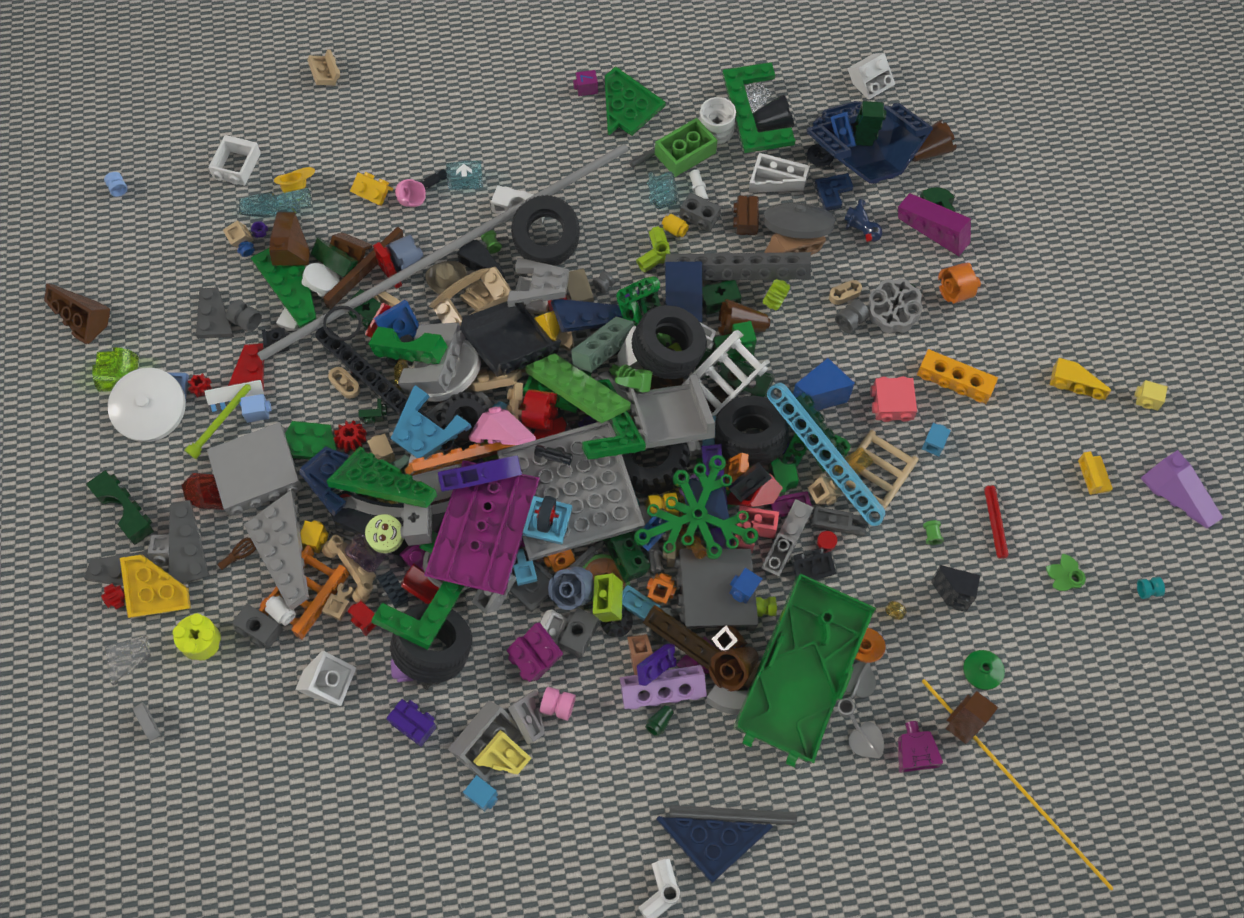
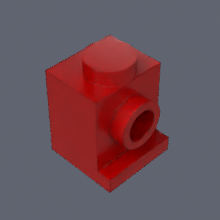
M361 600L348 609V613L352 617L350 621L358 629L360 628L365 636L377 626L371 623L375 613Z

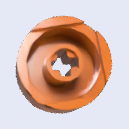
M969 262L942 269L938 276V280H941L942 284L939 286L941 295L947 302H953L952 304L973 298L977 293L978 287L981 286L980 279L976 277Z

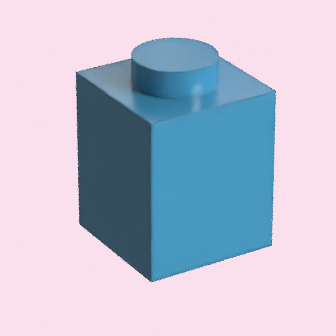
M933 423L921 450L939 457L951 430L947 429L944 425Z
M477 775L463 791L464 796L484 812L488 808L491 809L498 800L496 798L498 796L497 791Z

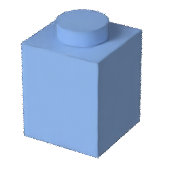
M264 394L241 398L242 415L247 423L269 419V412L272 411L271 403L269 400H266Z

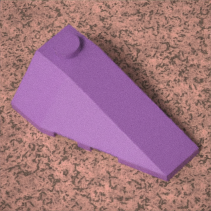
M1178 450L1163 459L1141 477L1142 481L1154 494L1164 497L1170 501L1172 506L1179 507L1186 512L1187 516L1208 529L1223 519L1193 467Z

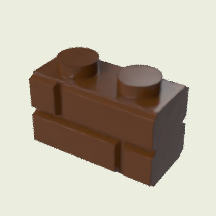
M737 196V203H733V213H736V217H733V228H736V234L757 235L759 228V197Z

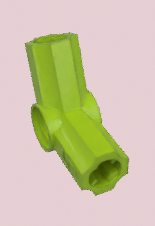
M659 226L653 227L649 231L653 249L636 259V263L642 272L646 273L659 263L664 264L666 254H671L664 229Z

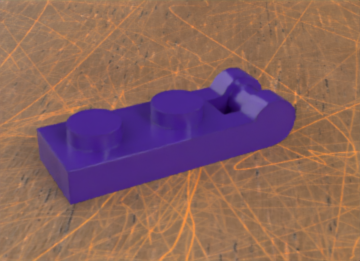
M663 645L637 665L639 685L647 686L667 669L677 666V661L674 657L675 645Z

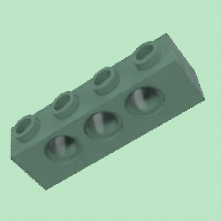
M619 317L613 318L571 350L573 366L589 372L594 371L621 349L631 328L634 327V322Z

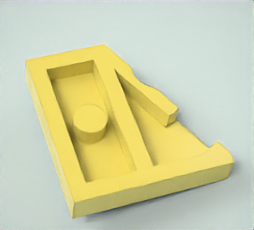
M500 730L473 762L477 766H486L518 775L532 758Z

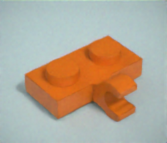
M740 453L725 461L724 474L730 475L732 482L749 469L748 454ZM725 478V482H727L726 484L729 483L728 478Z

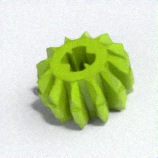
M774 280L763 299V304L770 309L778 310L790 290V285L784 280Z

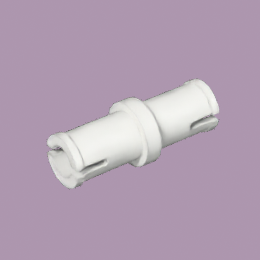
M692 170L689 176L693 184V192L709 201L705 190L706 185L702 181L700 171Z

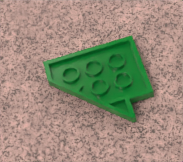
M616 66L605 75L607 133L609 136L619 127L633 136L665 107L666 102Z

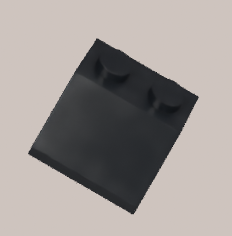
M940 565L931 583L947 606L953 607L957 611H967L977 598L980 575Z

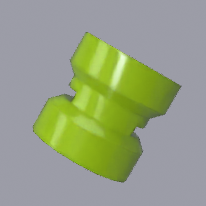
M770 596L767 599L756 597L758 617L763 615L773 617L777 615L775 596Z

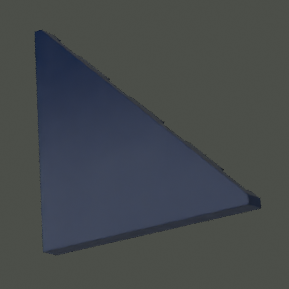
M663 816L656 818L658 823L711 884L773 828L771 824L669 818Z

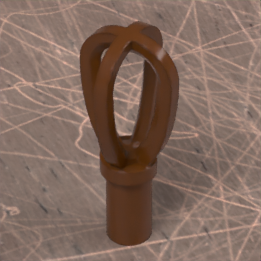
M246 537L238 542L232 552L228 554L229 556L217 564L219 568L223 570L232 562L251 555L256 550L252 539ZM251 543L250 546H248L246 549H244L243 551H241L244 547H246L248 544Z

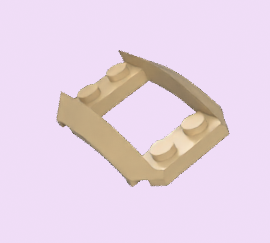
M496 267L480 269L465 276L442 292L430 303L429 307L434 309L442 324L458 322L461 326L463 318L450 298L466 286L481 279L493 296L494 301L482 306L471 314L506 302L509 292L512 290Z

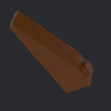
M277 212L269 246L272 265H309L310 250L295 212Z
M46 283L44 301L55 314L61 316L63 319L62 323L71 328V334L84 344H90L108 326L110 308L95 300Z

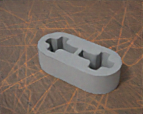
M142 702L133 707V711L147 738L152 741L161 736L147 706Z

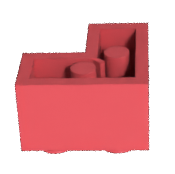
M740 506L739 511H746L749 518L745 523H738L737 526L744 529L754 528L760 537L775 538L779 512ZM739 514L741 520L746 519L744 514ZM752 532L747 533L748 538H754ZM735 534V537L739 540V545L735 549H751L752 554L755 543L751 545L745 544L741 536Z

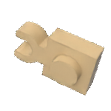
M343 583L338 585L337 595L331 593L322 609L323 614L339 621L342 620L350 605V602L346 599L350 598L354 592L353 587H350L347 592H342L345 587Z

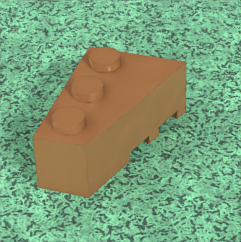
M776 233L771 237V241L764 253L811 252V255L821 250L826 238L823 236L802 239Z

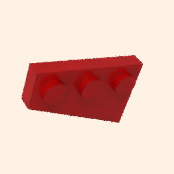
M263 343L244 345L228 386L261 380L264 391V360L262 361L257 354L265 349Z

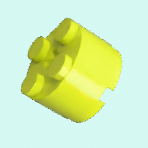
M199 613L185 617L173 629L174 643L188 659L207 660L219 649L221 640L219 630L209 618Z

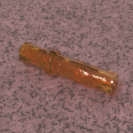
M683 524L681 527L680 537L686 534L688 529L686 524ZM694 535V542L686 547L694 553L697 559H703L707 555L706 548L701 544L700 538ZM686 536L684 537V541L686 543H690L691 538Z

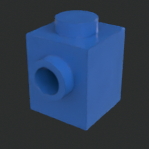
M745 568L740 576L735 575L731 581L732 589L730 594L736 601L747 604L762 578Z

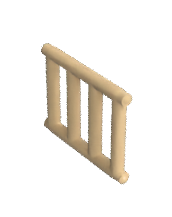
M870 430L847 463L855 472L887 491L883 500L875 496L883 508L886 509L919 459L916 456L911 457L878 437L874 430ZM872 441L906 462L907 465L903 471L868 451L866 448ZM861 455L898 477L894 484L887 483L858 465L856 462ZM846 481L849 488L856 487L853 481Z

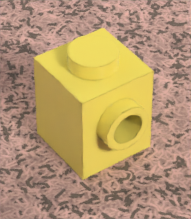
M1145 380L1141 386L1136 388V405L1158 411L1165 403L1168 386Z

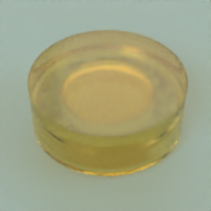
M890 601L885 608L889 616L898 620H902L907 613L906 608L896 601Z

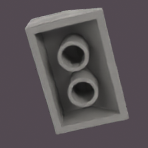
M488 700L448 750L462 764L486 781L495 769L477 766L473 762L500 730L515 743L519 741L522 734L515 720L501 706Z

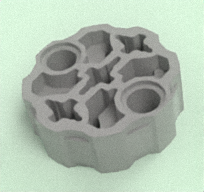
M886 279L880 282L879 286L872 290L868 303L869 318L873 324L880 327L881 331L885 333H905L911 330V327L921 317L923 308L922 294L918 288L912 286L906 279ZM879 298L882 302H875L874 299ZM898 301V305L895 307L894 311L892 312L894 305H895L896 302ZM909 310H915L917 313L911 314Z

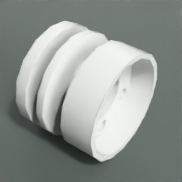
M710 98L701 105L700 122L718 140L717 144L729 141L734 133L735 106L726 98Z

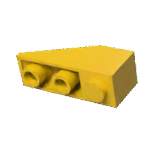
M1058 358L1053 366L1050 380L1051 386L1073 391L1076 394L1091 396L1098 400H1105L1111 392L1107 385L1077 362Z

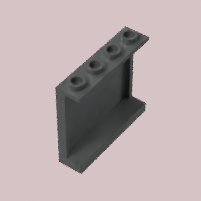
M680 549L678 555L675 556L674 564L675 568H678L676 587L680 589V594L677 595V605L681 606L679 622L687 628H724L727 625L733 628L746 627V631H755L758 626L755 592L747 604L736 601L730 594L732 589L730 583L735 575L740 576L745 568L753 572L751 549H722V554L715 560L707 558L705 549ZM711 549V552L713 554H716L718 550Z

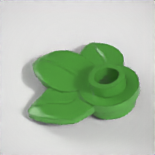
M1062 554L1060 564L1046 566L1047 574L1055 580L1052 587L1056 590L1068 591L1070 588H1080L1085 584L1086 577L1084 572L1079 569L1078 562L1069 555ZM1072 577H1076L1078 582L1074 581Z

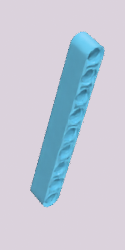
M776 383L771 386L767 392V397L866 522L872 526L880 525L885 517L883 506L787 386L783 383ZM774 388L781 390V397L774 395ZM786 404H792L794 412H788ZM798 419L805 420V428L798 425ZM811 434L818 436V443L811 441ZM822 450H828L831 453V457H824ZM840 465L843 468V473H837L834 466ZM846 481H853L856 487L849 488ZM859 496H865L868 499V503H861ZM871 512H878L880 514V518H873L871 516Z

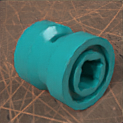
M1152 577L1151 580L1139 579L1137 581V591L1141 599H1147L1151 596L1161 597L1165 594V584L1161 577Z

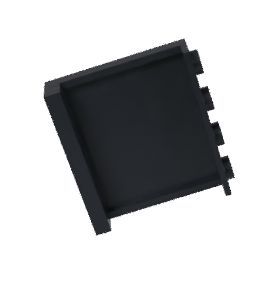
M506 301L465 316L462 319L460 330L496 377L507 375L519 368L522 369L535 361H539L554 353L557 354L559 351L561 340L553 342L525 308L526 304L524 305V302L515 303L514 307H508V302Z

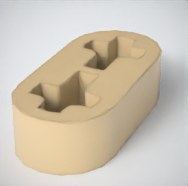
M850 280L835 286L830 291L829 300L835 305L853 300L860 296L862 285L857 280Z

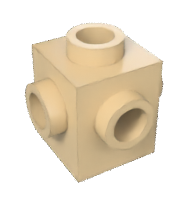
M825 476L818 478L807 487L816 504L832 505L842 495L840 488L834 480Z

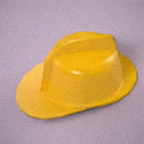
M312 167L301 168L275 177L274 182L280 185L284 196L296 195L305 189L306 179L315 173V169Z

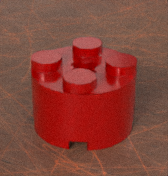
M528 390L523 401L526 407L525 410H522V424L527 428L551 431L553 419H557L558 408L555 407L557 393Z

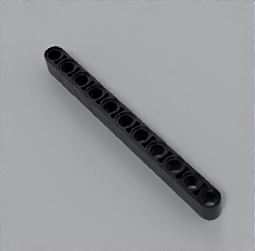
M324 326L319 328L315 336L320 344L401 416L408 398L346 342L337 341L329 337L324 330ZM327 327L328 331H329L332 335H334V336H336V337H339V336H338L336 333H334L329 327ZM421 409L418 410L419 413H421L423 416H425V417L428 418L430 421H432L433 423H435V422H434L428 415H426ZM449 440L438 451L446 455L451 453V450L459 447L454 440Z

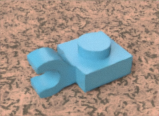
M519 549L517 554L518 564L513 566L517 585L536 582L537 576L533 561L526 562L524 550Z

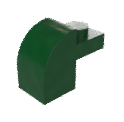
M940 187L922 190L921 198L955 212V208L952 205L955 197L950 191Z

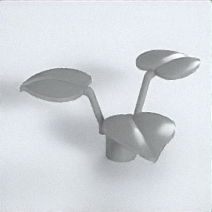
M859 662L852 666L854 670L845 691L851 693L848 698L841 699L838 707L833 709L831 715L838 712L844 718H851L857 730H854L849 735V746L855 754L861 757L879 759L884 750V739L881 730L872 722H865L859 727L853 715L855 704L852 699L854 696L866 698L876 688V679L870 663ZM830 720L828 721V724H827L826 729H827V728L829 727V725H830Z

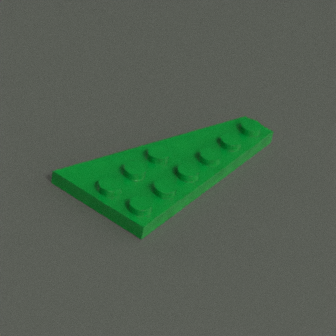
M269 248L251 257L253 264L299 328L317 319L311 290L302 284L306 265H272Z

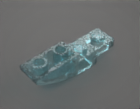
M308 188L278 195L270 191L239 198V213L245 216L276 217L277 212H295L297 214V209L311 206V191Z

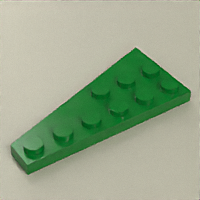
M359 447L327 480L328 487L423 508H427L437 497L436 489L421 481L413 480L411 475H405L399 468L385 460L375 458V455L371 452L366 453L362 447Z

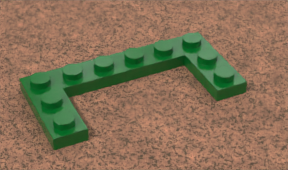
M772 62L722 70L729 100L736 109L735 122L744 153L794 146L796 140L792 127L758 133L744 84L775 80L776 74Z
M609 379L598 380V382L617 394ZM557 394V400L559 404L570 403L569 401H567L566 399ZM627 411L608 420L617 436L582 442V449L588 460L636 453L646 449V443Z
M432 531V543L420 544L419 548L432 553L438 533ZM444 581L420 621L381 603L371 623L428 650L466 586Z

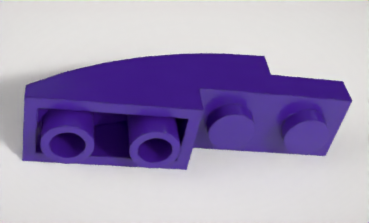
M518 455L438 472L442 492L522 475Z

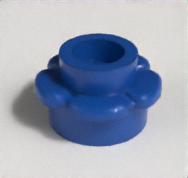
M244 241L238 245L237 252L242 257H248L255 251L253 248L254 244Z

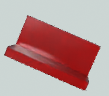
M413 564L402 578L401 587L426 604H429L439 590V587L424 576L425 572L423 569Z

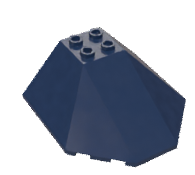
M853 101L823 110L822 116L817 117L813 122V126L807 129V134L837 160L869 184H876L881 180L893 179L895 176L902 175L933 130V127L902 104L894 103L892 106H884L886 119L882 121V129L879 130L878 139L874 141L873 146L856 145L853 148H849L835 136L830 117L848 112L851 127L853 128L862 101Z

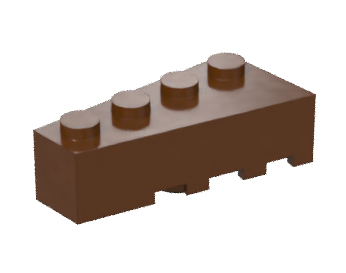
M978 691L972 695L968 694L947 718L946 721L949 724L945 729L967 744L987 724L998 709V706Z

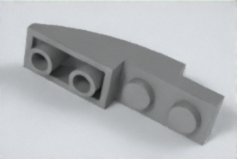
M795 499L761 569L780 577L805 528L813 507Z

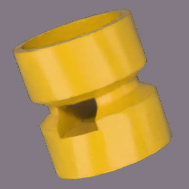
M676 492L664 494L663 497L659 495L647 497L648 506L656 504L659 509L662 508L670 514L679 517V511L675 509L670 510L665 506V501L668 497L673 496L678 501ZM669 500L668 504L669 506H674L675 502ZM654 507L649 509L652 514L657 512Z

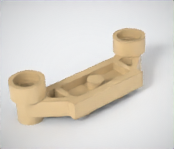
M333 535L323 546L322 552L328 558H334L336 555L339 556L358 585L352 594L353 600L356 603L361 600L365 604L370 597V592L373 589L372 583L376 575L357 546H351L343 542L340 536Z

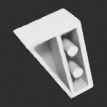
M759 153L749 183V193L804 191L810 166Z

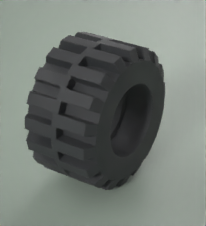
M459 392V394H454L450 399L446 400L442 408L441 422L445 429L454 419V413L459 407H472L477 414L476 422L468 431L464 430L456 438L457 441L463 440L468 442L469 435L482 413L489 412L485 401L478 395H474L471 392Z

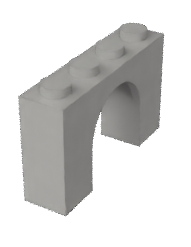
M458 322L418 326L414 340L421 337L424 333L439 334L443 337L448 348L439 364H430L420 368H403L398 384L406 395H410L415 385L427 394L447 392L463 341L465 340Z

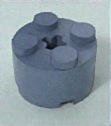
M411 235L386 245L391 253L397 273L424 257L420 247L416 248Z
M578 566L558 571L550 579L548 585L551 600H554L557 604L556 606L564 610H572L592 601L594 596L593 574Z

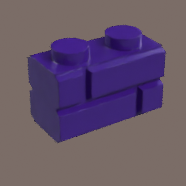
M401 699L386 719L389 724L422 747L437 727L434 723L435 718L427 712L422 714L418 711L419 706L413 701L409 700L406 702Z

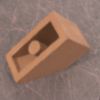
M647 634L627 637L634 675H638L637 665L653 654Z

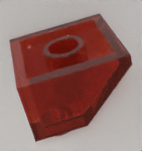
M192 473L181 485L185 501L190 500L192 505L200 509L224 510L214 474Z

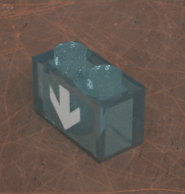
M481 160L446 163L449 190L483 188Z

